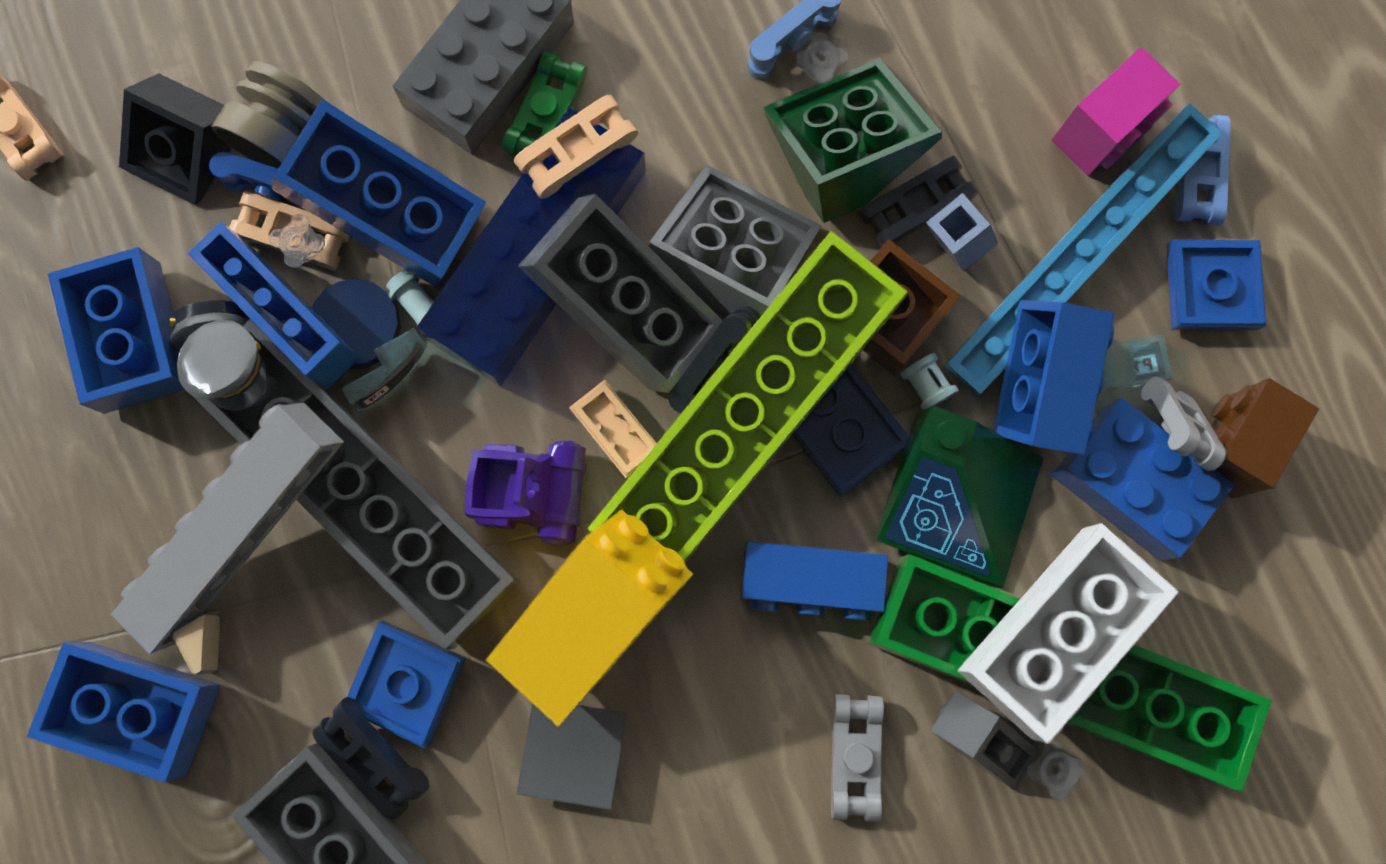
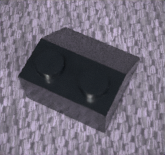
M160 73L125 88L119 168L194 205L198 204L215 178L209 168L211 158L216 153H229L231 147L223 142L212 131L211 127L224 104Z

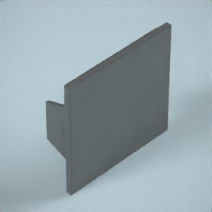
M532 703L517 794L611 810L627 713L578 705L557 726Z

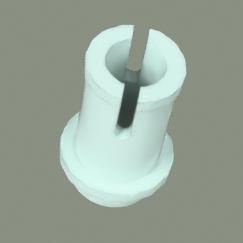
M403 270L387 283L386 287L390 291L388 296L391 300H398L419 328H425L433 323L442 314L443 310L434 303L418 284L420 278L416 274H410L408 270Z

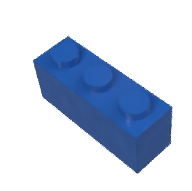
M747 541L744 551L740 599L750 600V609L778 612V603L797 605L796 614L824 616L825 608L843 609L842 618L870 621L871 612H884L888 555Z

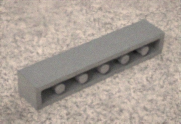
M305 403L276 405L261 417L259 421L261 428L251 440L246 441L233 452L230 457L233 463L223 475L218 476L205 487L202 492L205 498L196 509L185 514L175 525L176 534L167 544L159 547L149 557L147 562L150 566L144 574L129 583L122 591L121 597L123 600L111 613V616L149 655L176 644L172 633L204 613L344 443Z

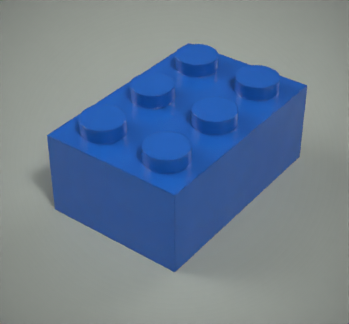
M136 247L47 273L80 405L106 414L185 390L178 377L177 360L179 352L175 351L169 344L171 333L174 330V327L170 325V318L173 317L174 313L159 261L141 248Z
M1020 300L993 431L1005 438L1031 446L1085 455L1087 443L1091 440L1094 432L1093 414L1096 399L1104 385V374L1102 371L1105 357L1114 339L1113 320L1115 313L1063 302Z
M1121 397L1103 407L1093 420L1094 432L1091 440L1087 443L1085 455L1068 452L1051 476L1159 561L1181 558L1235 484L1217 470L1207 471L1194 463L1193 456H1181L1171 450L1168 446L1170 435Z
M63 642L27 737L164 783L188 775L221 684L92 642Z

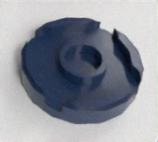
M358 278L342 280L324 289L312 306L323 320L360 356L350 369L370 367L386 358L392 350L391 347L395 343L396 338L398 339L401 330L400 313L394 301L388 296L389 294L375 283Z

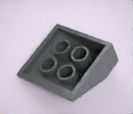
M706 165L650 240L648 247L722 320L742 306L753 308L760 318L796 274L819 233L821 225Z

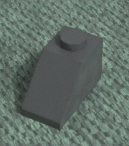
M957 691L950 701L941 708L937 721L930 730L951 748L1012 790L1016 788L1039 752L998 715Z

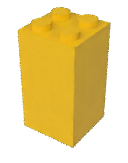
M620 510L580 542L488 656L486 661L555 725L559 726L602 681L691 578L693 573L685 567V562L678 553L672 549L664 548L649 534L646 525L641 520L632 515H627L623 510Z

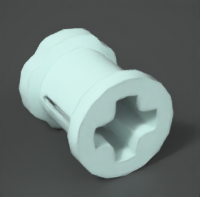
M935 353L927 355L900 373L903 380L909 379L923 401L920 406L922 410L937 406L959 391L956 385L948 383L936 364L938 357Z

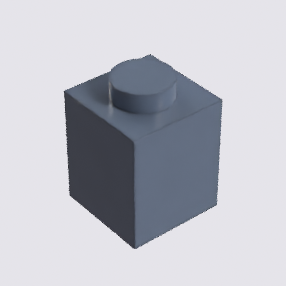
M963 193L926 222L935 240L962 272L999 244L991 224Z

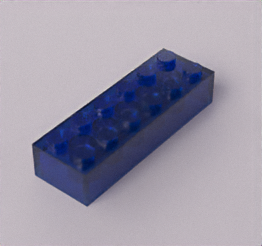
M568 107L555 128L579 112ZM598 124L593 127L599 136L608 131ZM631 144L617 148L564 183L555 194L545 199H541L532 188L534 181L529 174H522L416 327L427 341L501 387L557 305L518 266L577 198L596 194L617 215L646 173L645 153ZM553 154L543 161L548 170L559 163Z

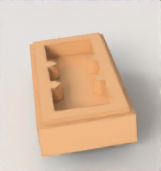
M603 380L569 407L570 411L626 480L657 444L606 380Z

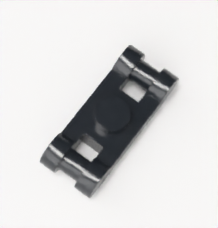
M956 156L943 160L873 200L859 211L865 224L871 223L878 234L875 240L880 247L888 239L893 243H897L903 237L926 225L928 220L962 193L969 201L979 193L973 182H967L961 174L962 165ZM945 181L951 191L944 195L937 184L938 182ZM895 208L902 220L892 225L885 213Z
M749 306L739 307L721 322L670 392L669 403L675 411L682 413L704 387L710 375L713 376L730 355L727 352L732 345L740 343L758 321V313Z
M350 697L343 698L334 707L333 716L323 718L314 727L313 737L317 744L385 817L396 819L407 810L409 800H417L428 790L429 780L420 769L410 767L365 718V711L362 705L357 700ZM345 732L353 740L352 743L344 737ZM387 777L395 787H390L384 778Z

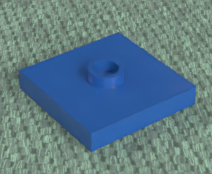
M1171 240L1166 244L1171 330H1261L1267 326L1260 240Z
M381 621L377 624L347 697L357 700L362 705L365 711V718L369 722L426 748L431 745L466 658L445 650L443 647L389 622Z

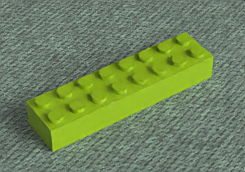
M830 231L587 529L591 532L620 510H623L627 515H632L641 520L646 525L649 534L664 548L672 549L678 553L686 563L903 302L907 291L834 232Z

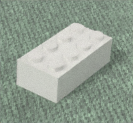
M1102 523L1085 527L957 671L1031 739L1048 744L1176 596L1178 591Z

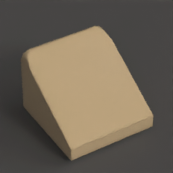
M202 615L172 633V637L192 674H208L218 670L220 618L218 615Z

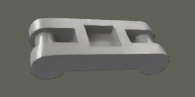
M1153 377L1148 380L1141 391V398L1149 404L1156 406L1164 421L1161 423V426L1170 435L1168 440L1169 448L1181 456H1193L1194 463L1207 471L1217 469L1225 459L1226 450L1221 441L1218 440V436L1195 399L1183 391L1175 392L1172 386L1160 377Z
M834 695L831 768L832 820H847L848 815L864 816L865 821L880 822L881 743L884 714L882 696H867L866 700H850L849 695ZM850 719H865V733L849 732ZM848 782H864V796H848Z

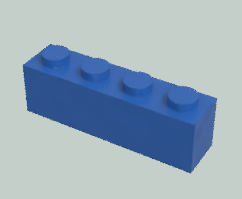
M220 221L188 252L189 256L298 369L316 383L328 389L360 358L245 239Z

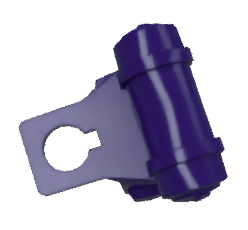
M568 440L550 444L547 454L540 453L539 455L525 453L524 448L513 444H486L483 450H472L466 481L464 515L475 519L476 524L489 528L514 529L517 523L538 527V538L552 546L562 547V545L576 542L577 527H580L581 520L579 518L583 476L586 473L587 466L585 464L586 448L574 443V441Z

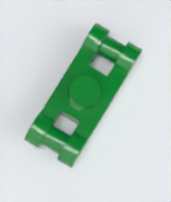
M548 50L543 52L536 75L512 126L505 133L502 142L503 151L517 155L536 141L526 137L529 130L540 133L541 136L539 138H541L567 120L587 74L586 65L576 61L569 64L559 60L560 56ZM553 77L565 81L562 90L550 86ZM550 156L547 157L546 159H544V161H543V164H544V165L547 164V162H548Z

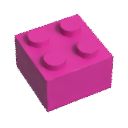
M1140 47L1076 106L1051 141L1087 176L1100 165L1105 170H1108L1135 141H1139L1174 105L1168 98L1181 84L1148 52Z

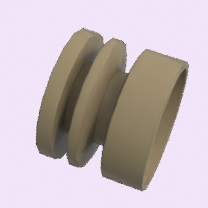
M253 61L245 71L248 80H241L236 86L237 92L250 107L234 101L226 102L211 127L212 131L223 142L247 159L279 169L322 99H325L293 75L270 64Z

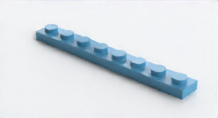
M1191 103L1183 107L944 366L976 396L980 395L1006 367L1019 301L1066 303L1223 132Z

